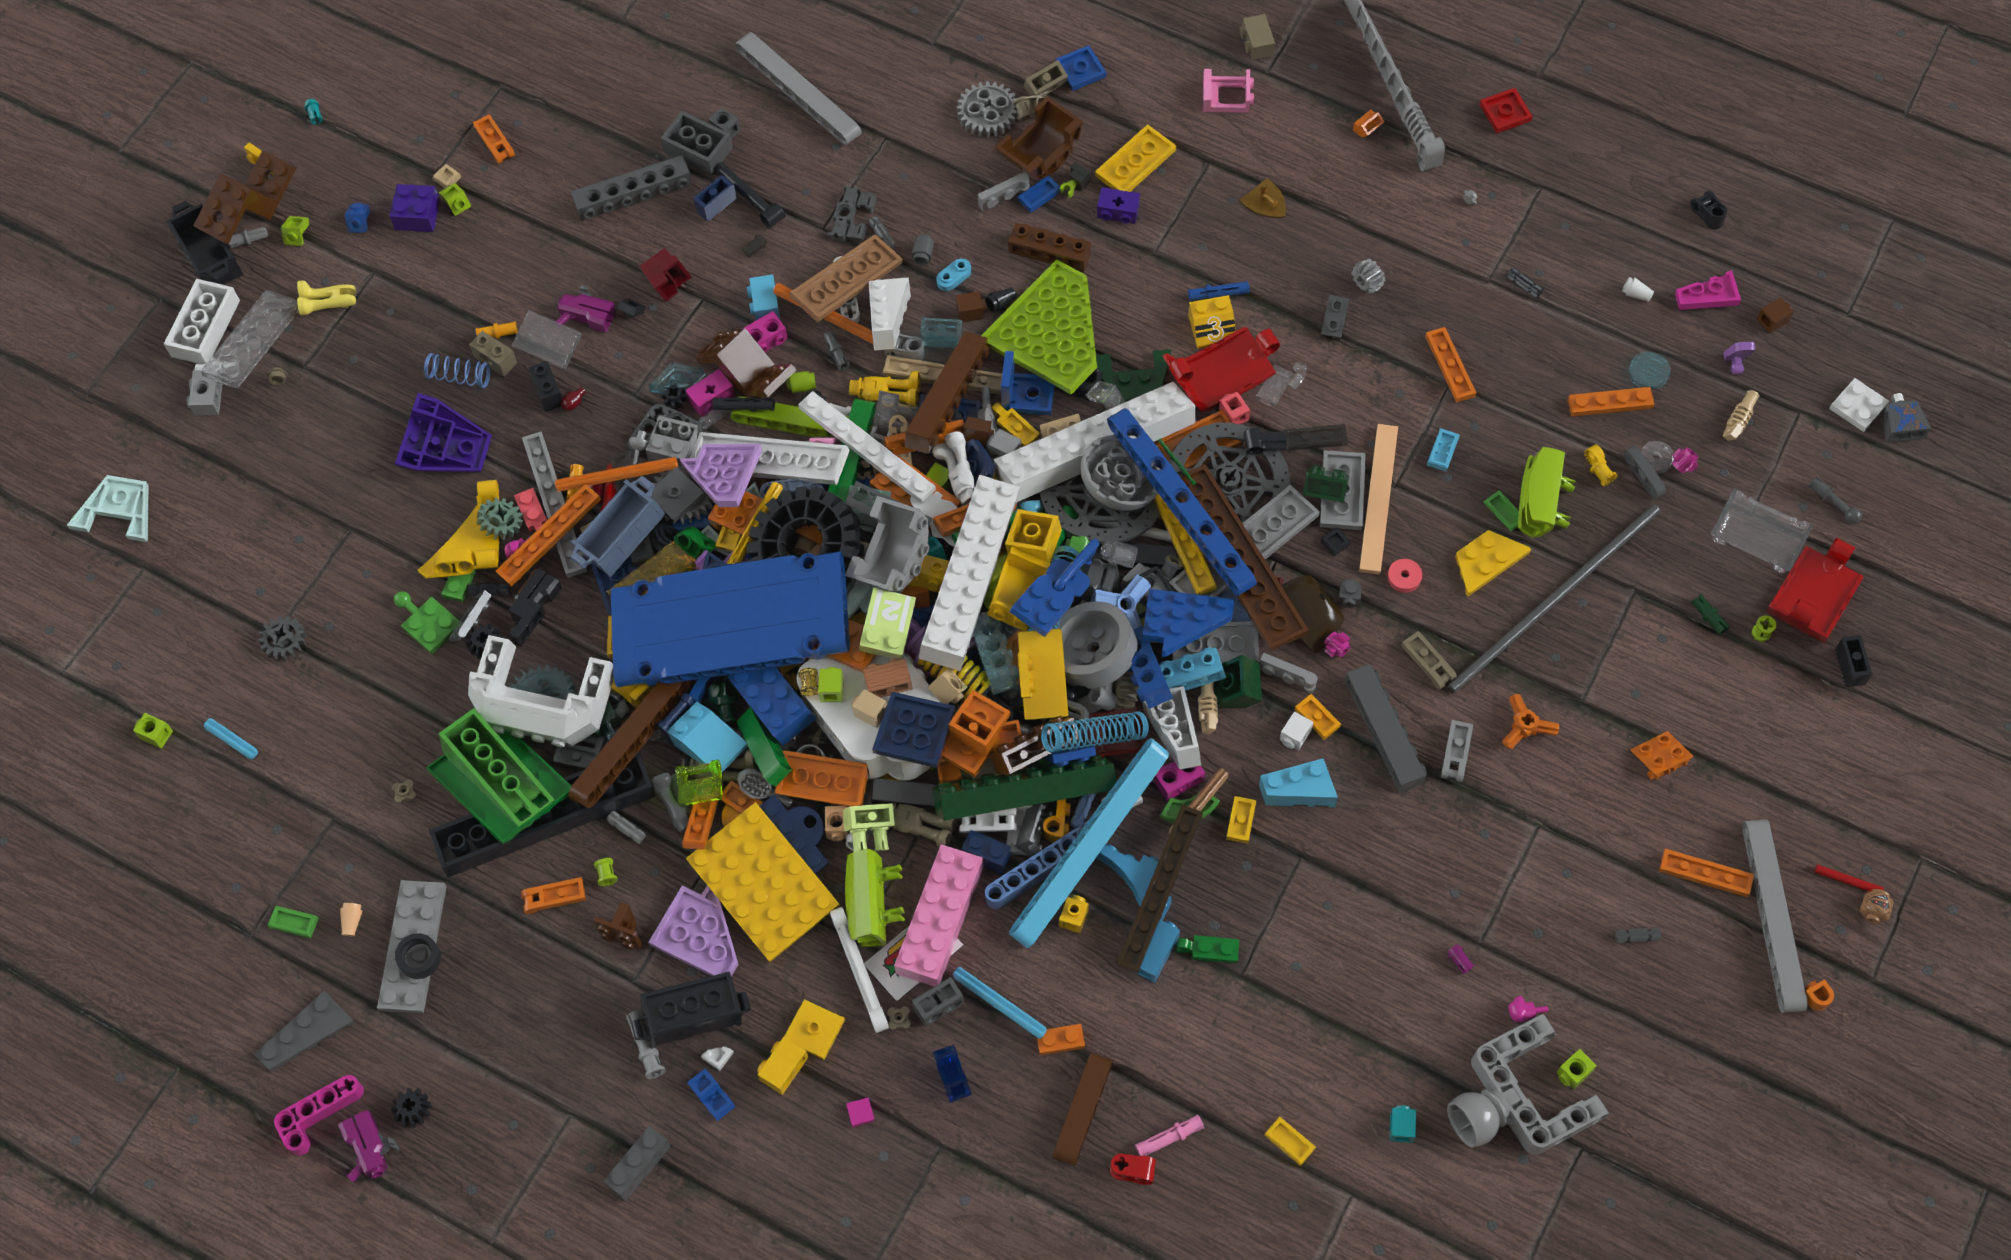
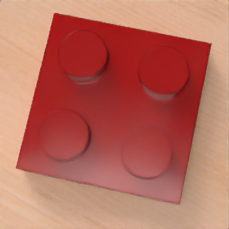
M1516 88L1481 99L1479 103L1496 133L1531 122L1533 118Z

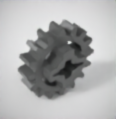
M278 616V621L270 619V625H263L266 630L259 632L262 638L258 639L261 644V649L269 658L274 657L278 661L280 657H283L286 661L288 655H291L293 658L295 657V651L302 652L300 645H306L303 638H306L307 634L304 631L303 625L296 618L292 620L290 616H286L285 620H283L281 616ZM292 629L295 630L296 635L293 634Z

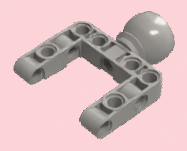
M1544 1014L1481 1045L1472 1056V1068L1483 1083L1485 1090L1481 1091V1094L1477 1092L1463 1093L1455 1097L1447 1107L1448 1117L1454 1131L1467 1146L1473 1148L1490 1142L1498 1132V1128L1504 1127L1506 1124L1511 1127L1524 1149L1530 1154L1537 1155L1596 1124L1609 1115L1598 1095H1594L1586 1101L1581 1100L1560 1111L1556 1117L1548 1121L1542 1120L1530 1099H1526L1517 1085L1518 1081L1507 1063L1545 1044L1556 1036L1555 1030ZM1519 1036L1524 1037L1527 1043L1522 1042ZM1481 1056L1487 1057L1489 1063L1483 1061ZM1494 1076L1500 1077L1501 1080H1502V1083H1501V1082H1497V1081L1494 1079ZM1520 1116H1524L1528 1123L1523 1122ZM1571 1116H1575L1579 1123L1574 1122ZM1533 1136L1538 1137L1541 1143L1535 1142Z

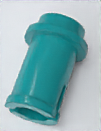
M309 99L305 102L304 108L308 111L310 122L316 125L315 119H317L318 124H320L323 118L319 111V102L315 99Z

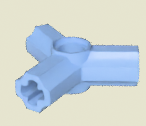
M1136 574L1121 594L1095 589L1090 602H1106L1118 607L1124 612L1134 630L1142 626L1135 608L1136 604L1151 585L1144 577ZM1121 600L1127 602L1128 607L1126 610L1121 608Z

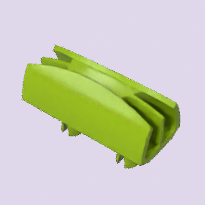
M1542 447L1541 451L1537 452L1535 458L1529 455L1526 463L1520 494L1518 528L1531 538L1541 537L1550 532L1555 524L1563 529H1566L1570 524L1567 520L1571 517L1557 512L1560 488L1571 493L1575 488L1572 484L1576 481L1562 476L1565 452L1557 449Z
M863 849L849 854L846 864L845 902L848 928L851 940H857L860 947L885 946L886 924L905 921V918L901 915L905 913L903 907L885 910L883 883L887 880L902 879L903 876L899 873L902 871L901 865L883 868L882 857L870 849Z

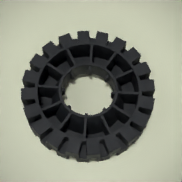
M806 486L796 487V493L786 490L780 493L781 500L779 502L772 498L765 504L769 511L764 513L760 510L755 518L760 524L758 527L751 526L748 535L754 540L752 543H747V553L753 557L748 561H758L787 556L786 546L793 532L805 525L819 526L818 531L822 533L823 543H821L822 547L817 555L841 551L844 558L845 574L852 557L863 556L865 548L860 543V540L865 539L863 529L858 526L861 522L852 509L830 491L826 492L822 488L813 486L812 490ZM814 563L808 565L807 569L812 568ZM845 576L847 586L852 581V579Z

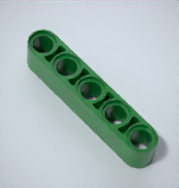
M749 707L736 721L763 777L771 785L777 787L792 769L777 739L771 734L754 710Z

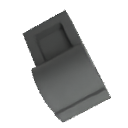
M1329 295L1321 336L1341 339L1349 298Z

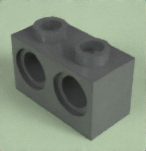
M950 977L912 1000L914 1011L926 1028L963 1005L964 999L959 988Z

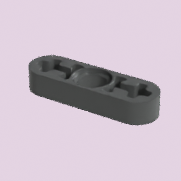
M1632 446L1624 450L1623 455L1627 464L1653 499L1665 495L1666 488L1664 483L1639 448Z

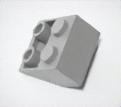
M659 416L646 447L649 462L676 457L678 466L681 467L680 459L690 458L697 441L698 425Z

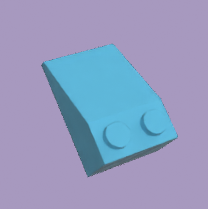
M696 702L667 730L675 747L718 776L748 747L745 740L699 702Z

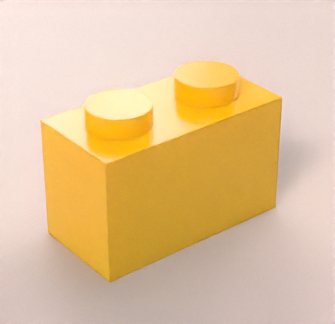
M785 1037L773 1045L771 1049L772 1054L767 1061H762L757 1070L759 1072L757 1074L759 1080L781 1095L784 1094L809 1058L806 1050Z

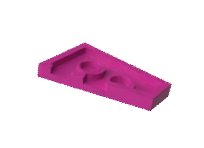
M1732 270L1726 272L1724 276L1711 277L1709 281L1704 283L1696 282L1676 289L1675 293L1679 310L1738 306L1741 302Z

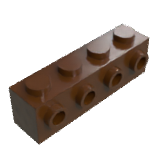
M1015 223L1008 240V251L1012 254L1050 264L1059 260L1077 271L1084 272L1091 255V242L1085 239L1069 237L1066 234L1050 232L1047 229L1031 227L1028 224Z
M1060 715L1049 721L1050 724L1074 721V718H1062ZM1044 724L1032 728V733L1028 735L1025 733L1016 736L1014 742L1010 744L1007 742L996 747L997 751L991 753L990 757L997 774H1011L1050 754L1044 748L1041 739ZM1072 724V725H1071V728H1072V730H1073V732H1074V727H1075V726ZM1068 725L1065 726V729H1066L1067 733H1068V727H1069ZM1059 726V730H1060V732H1061V734H1062V728H1063V727H1062V726ZM1049 727L1047 731V740L1049 746L1051 747L1049 739L1051 727ZM1052 729L1051 739L1052 744L1055 747L1056 738L1055 733ZM1077 729L1075 730L1076 740L1079 739ZM1070 730V731H1069V736H1070V741H1071V743H1072V742H1073V736H1072V732H1071V730ZM1064 731V732H1063V737H1064V742H1065V745H1066V744H1067V737H1066V733H1065V731Z

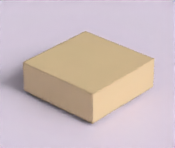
M447 164L433 176L434 181L444 188L456 183L461 178L460 173Z

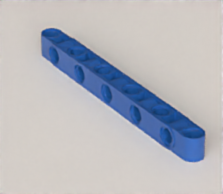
M1124 408L1108 417L1107 424L1113 434L1232 592L1239 596L1256 586L1257 582L1253 573L1131 412ZM1130 435H1133V436H1135V437H1137V438L1132 439V438H1130L1129 436H1130ZM1153 467H1158L1161 470H1154ZM1177 499H1182L1185 502H1178ZM1206 531L1209 535H1204L1201 532ZM1225 564H1232L1234 567L1229 568Z

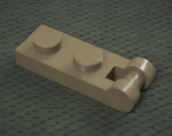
M1419 631L1402 642V648L1432 680L1433 685L1438 690L1444 687L1447 681L1457 678L1455 671ZM1440 669L1444 673L1441 676H1439V674L1437 673V671Z

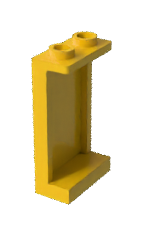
M1011 547L1004 560L987 615L1027 632L1030 626L1010 613V609L1038 577L1046 575V571L1051 563Z

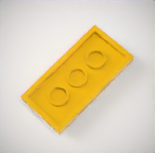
M1147 124L1095 171V176L1111 189L1131 192L1176 151V145Z

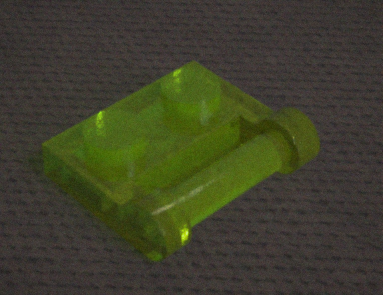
M719 759L711 760L710 763L676 767L678 804L684 806L722 799V770ZM712 771V777L687 781V775Z

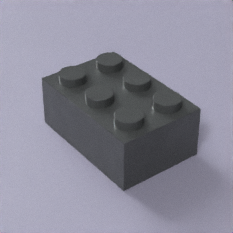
M684 111L679 113L660 138L664 153L673 157L683 155L685 163L709 175L714 174L715 166L723 162L733 149L729 133Z

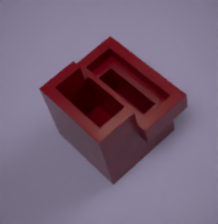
M663 248L639 266L652 286L666 302L679 293L677 291L678 287L692 278L676 255L672 256L666 248Z

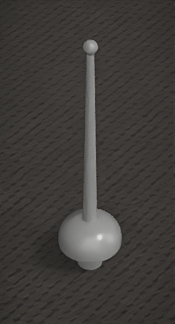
M639 430L637 437H630L629 444L635 450L632 465L637 463L639 452L646 450L649 441L645 440L646 432Z

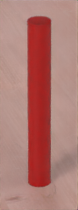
M1818 864L1814 870V873L1868 892L1873 889L1884 890V887Z

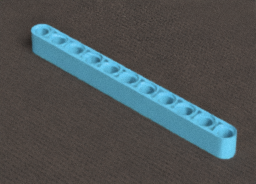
M1151 738L1142 746L1011 927L1009 935L1026 948L1034 944L1167 760L1169 752Z

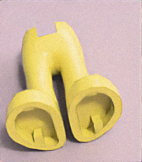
M304 280L297 283L299 293L297 303L300 316L309 315L314 311L322 309L348 308L356 303L354 296L356 289L354 285L344 284L316 289L311 288Z

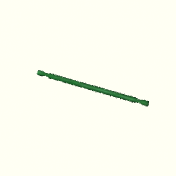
M1158 439L1157 441L1167 452V454L1171 457V459L1175 462V464L1179 467V469L1183 472L1186 478L1190 480V483L1192 485H1195L1196 482L1191 478L1189 473L1173 455V453L1162 441V439Z

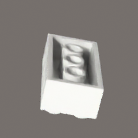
M196 279L164 342V346L171 357L198 364L210 363L240 302L233 287Z

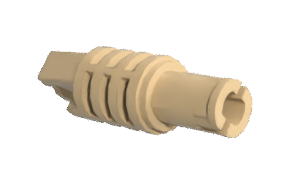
M1747 391L1742 402L1736 405L1723 434L1727 441L1735 440L1747 426L1753 415V406L1759 398V394L1756 391Z
M1213 682L1200 686L1201 695L1198 698L1199 721H1201L1202 733L1206 735H1211L1216 730V725L1218 724L1217 697L1214 694Z

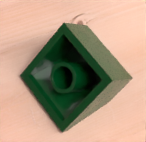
M1240 655L1222 663L1226 678L1213 682L1218 709L1247 708L1262 702L1260 662Z

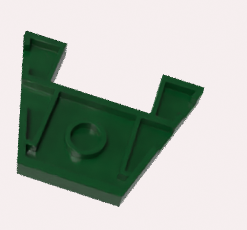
M1171 349L1154 350L1152 354L1154 369L1112 372L1110 354L1096 355L1097 369L1103 372L1102 380L1115 407L1163 386L1168 369V364L1163 355L1166 353L1171 355Z

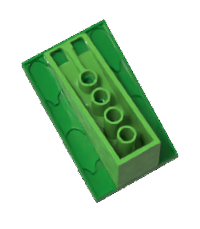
M475 708L438 733L444 755L426 767L427 771L502 844L512 840L519 832L529 827L542 815L548 813L559 802L565 800L569 796L571 785L523 740L512 736L511 732L496 733Z

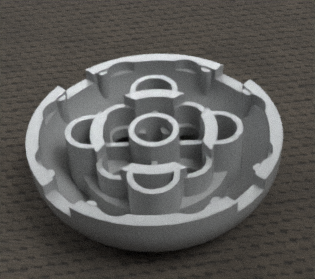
M1116 436L1098 438L1085 450L1081 460V476L1088 492L1098 502L1115 510L1133 511L1147 506L1155 499L1158 494ZM1111 441L1116 442V446H1113L1109 452L1104 454L1095 453L1099 446ZM1153 467L1154 470H1160L1158 467Z

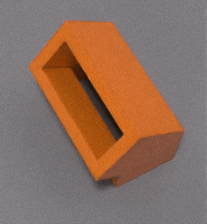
M1370 109L1354 123L1353 131L1360 137L1368 136L1382 125L1384 120L1379 112L1375 113Z

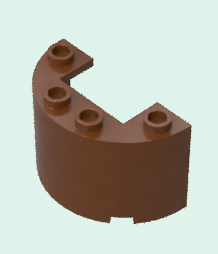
M1048 96L1043 101L1037 103L1035 107L1036 120L1031 125L1026 126L1018 138L1016 137L1012 140L1008 134L995 147L998 154L1034 180L1051 176L1062 166L1074 149L1071 147L1074 140L1079 139L1082 131L1083 121Z

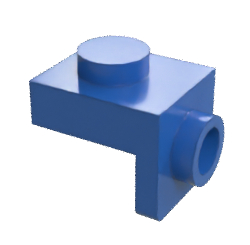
M354 203L349 206L345 213L347 231L349 233L367 232L366 219L371 212L369 205Z

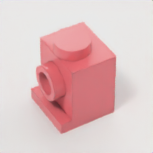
M1238 391L1222 397L1219 402V409H1223L1231 423L1243 424L1249 421L1250 409Z

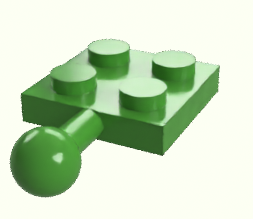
M401 591L394 596V603L397 607L406 608L412 613L401 625L402 629L431 654L450 638V635L459 623V620L433 597L418 608L411 602V597L407 592Z

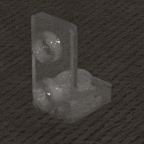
M1099 380L1086 394L1089 401L1104 404L1107 410L1125 403V400L1114 384Z

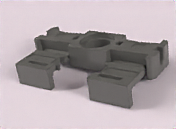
M845 185L843 187L845 192L843 200L837 204L833 215L835 223L832 232H828L830 240L845 242L847 237L858 239L861 244L863 243L867 228L864 223H860V225L854 224L853 219L857 210L856 207H865L872 214L877 198L875 193L861 192L859 187L854 186L852 189L850 186ZM843 211L850 212L847 216H840Z

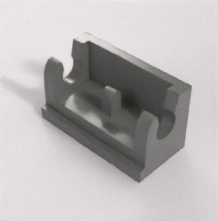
M1042 803L1026 809L1015 844L1016 848L1031 857L1041 851L1042 845L1038 844L1043 831V823L1053 813L1052 811H1048V813L1042 812L1045 809V805Z

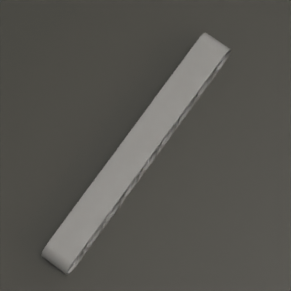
M749 32L735 43L736 49L746 60L842 144L848 145L861 135V129L854 120L754 33Z
M1767 819L1744 821L1742 826L1750 870L1754 874L1753 885L1779 1009L1782 1013L1806 1011L1807 997L1770 824Z

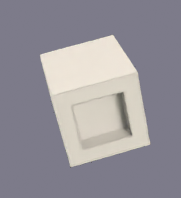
M1294 711L1281 731L1280 741L1287 748H1294L1299 751L1312 731L1313 721Z

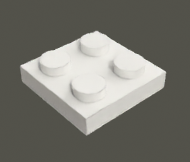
M1854 378L1831 404L1829 409L1865 432L1885 409L1889 400Z

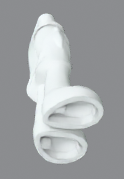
M952 432L945 436L946 443L936 445V447H933L932 452L936 459L946 461L952 490L956 498L961 501L962 506L970 503L975 489L974 477L966 457L964 435L961 432Z

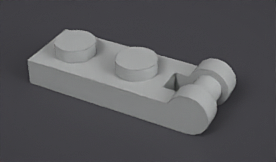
M1020 173L979 193L978 205L981 210L993 208L998 203L1027 191L1030 188L1029 175Z
M1263 653L1260 659V669L1265 674L1275 675L1287 683L1300 685L1306 693H1313L1315 691L1318 679L1316 674Z
M1455 720L1451 721L1440 778L1447 779L1449 777L1456 779L1457 782H1463L1474 724ZM1450 764L1458 765V770L1449 769Z

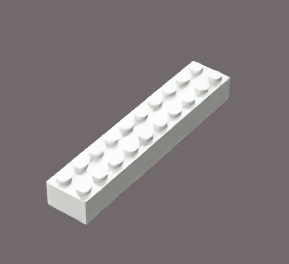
M1173 381L994 459L996 464L995 477L999 481L1019 486L1017 502L1081 474L1083 454L1092 442L1101 437L1115 436L1107 424V418L1120 410L1127 408L1154 442L1195 424V405ZM1130 435V436H1129V437L1132 438V439L1137 438V437H1135V436H1133V435ZM1111 441L1099 446L1095 453L1104 454L1109 452L1113 446H1116V442Z
M979 475L921 644L918 659L961 671L1017 502L1019 486Z

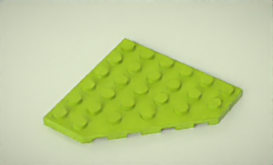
M1056 260L981 335L988 338L987 346L1004 357L1005 351H1014V362L1065 392L1072 394L1097 368L1087 276Z

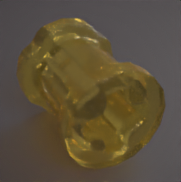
M804 668L798 672V677L801 679L802 684L800 693L803 696L818 694L816 680L818 671L815 668Z

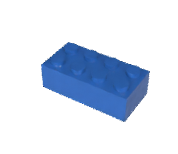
M777 667L735 673L728 676L729 680L771 734L783 746L817 719Z

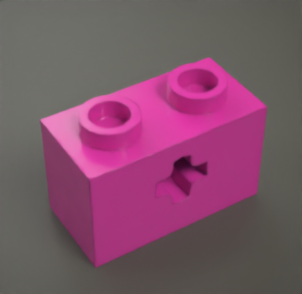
M720 369L685 390L689 403L701 417L714 411L712 405L714 397L733 398L735 396L733 385Z

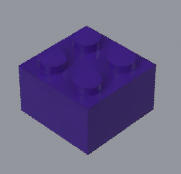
M396 185L389 216L395 230L434 232L440 204L436 187Z

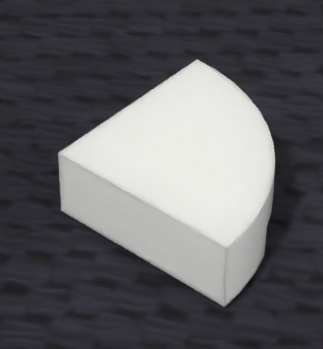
M727 1047L714 1048L704 1052L701 1058L720 1071L734 1052Z

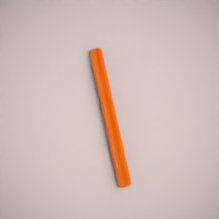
M780 283L775 285L773 290L775 295L799 306L790 298L792 289ZM835 311L823 318L873 344L872 330Z
M676 457L556 479L555 487L557 491L580 488L585 484L590 486L669 471L675 467L678 468V461Z

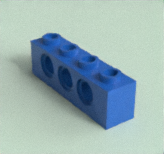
M1140 626L1134 629L1137 638V652L1134 653L1131 660L1132 665L1128 671H1133L1134 674L1130 675L1134 686L1140 687V689L1136 690L1141 702L1146 701L1150 709L1173 699V696L1149 641L1142 640L1143 627Z

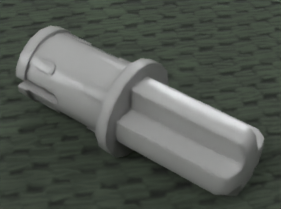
M265 227L250 231L245 229L244 232L232 236L229 246L234 248L244 244L251 245L252 241L267 238V229Z

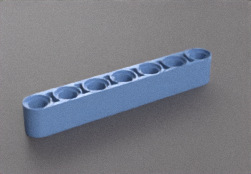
M1088 821L989 884L985 889L987 906L992 909H999L1045 880L1065 854L1066 850L1063 848L1073 843ZM1048 857H1053L1056 859V861L1053 863H1047L1045 859H1047ZM1030 869L1038 871L1035 875H1029L1026 872ZM1011 881L1019 883L1016 887H1010L1008 884ZM993 893L1001 895L998 899L990 898V895Z

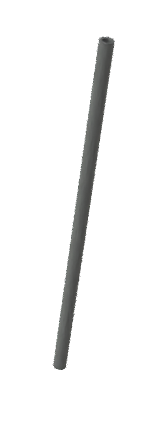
M1653 504L1455 678L1448 685V689L1454 694L1657 516L1661 512L1660 508Z

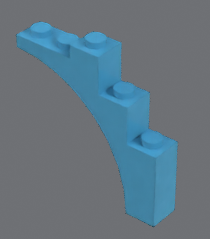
M1106 844L1096 859L1111 867L1124 879L1140 907L1159 859L1143 855L1141 861L1138 862L1134 856L1130 854L1124 855L1118 852L1114 846ZM1171 896L1168 899L1138 975L1154 983L1180 934V929L1170 921L1163 922L1171 906Z

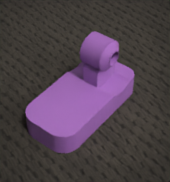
M1738 342L1724 351V360H1732L1730 370L1733 375L1743 373L1744 366L1741 360L1755 352L1754 342Z

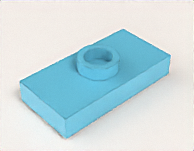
M1440 428L1427 466L1447 472L1460 434Z

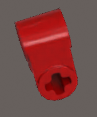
M1117 1154L1112 1158L1110 1174L1116 1180L1134 1182L1141 1185H1152L1154 1182L1156 1159L1149 1156ZM1119 1163L1123 1164V1171L1119 1170Z

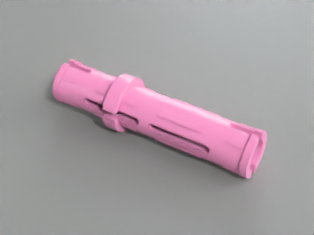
M1196 1115L1180 1124L1177 1122L1170 1129L1135 1144V1148L1139 1156H1147L1175 1141L1185 1140L1190 1134L1204 1129V1125L1199 1115Z

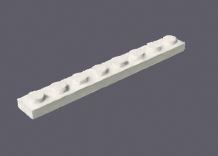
M813 391L798 404L801 411L921 504L936 491L935 485Z

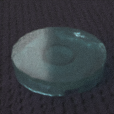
M1643 352L1631 360L1628 373L1631 376V381L1639 388L1650 387L1653 390V388L1659 389L1667 383L1671 370L1667 360L1660 354Z

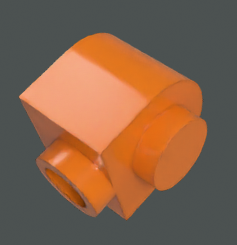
M1825 979L1819 983L1813 981L1804 987L1807 1004L1813 1010H1825L1834 999V992Z

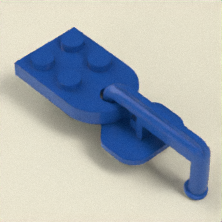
M1096 538L1092 539L1072 563L1064 559L1055 560L1047 569L1046 575L1038 577L1011 607L1010 613L1043 637H1046L1069 610L1074 597L1082 596L1088 589L1090 579L1079 569L1084 564L1090 565L1092 563V558L1099 546V540Z

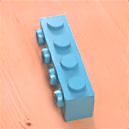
M1216 647L1204 648L1199 653L1193 655L1186 654L1177 660L1164 661L1159 664L1169 689L1184 686L1185 691L1226 678Z

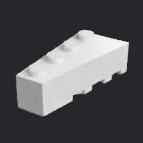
M909 277L869 281L874 350L895 349L900 332L899 328L903 323V315L907 310V302L911 297Z
M1184 686L1171 688L1170 692L1173 699L1150 709L1146 701H1143L1145 715L1179 770L1201 766L1199 747Z

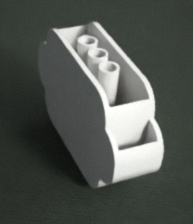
M903 653L902 659L905 658L913 689L907 692L904 691L901 694L940 702L928 688L929 684L925 681L926 677L920 668L916 669L913 666L914 662L908 653ZM877 655L872 664H885L891 658ZM826 656L820 660L808 657L809 660L800 667L797 673V684L802 692V700L817 717L816 723L845 760L866 763L869 771L867 779L879 778L889 773L898 780H911L930 768L929 766L874 754L872 748L881 722L875 728L855 717L852 709L853 699L860 695L864 689L867 690L864 674ZM828 667L842 669L844 676L843 702L820 701L818 694L820 669ZM890 696L882 697L888 704Z

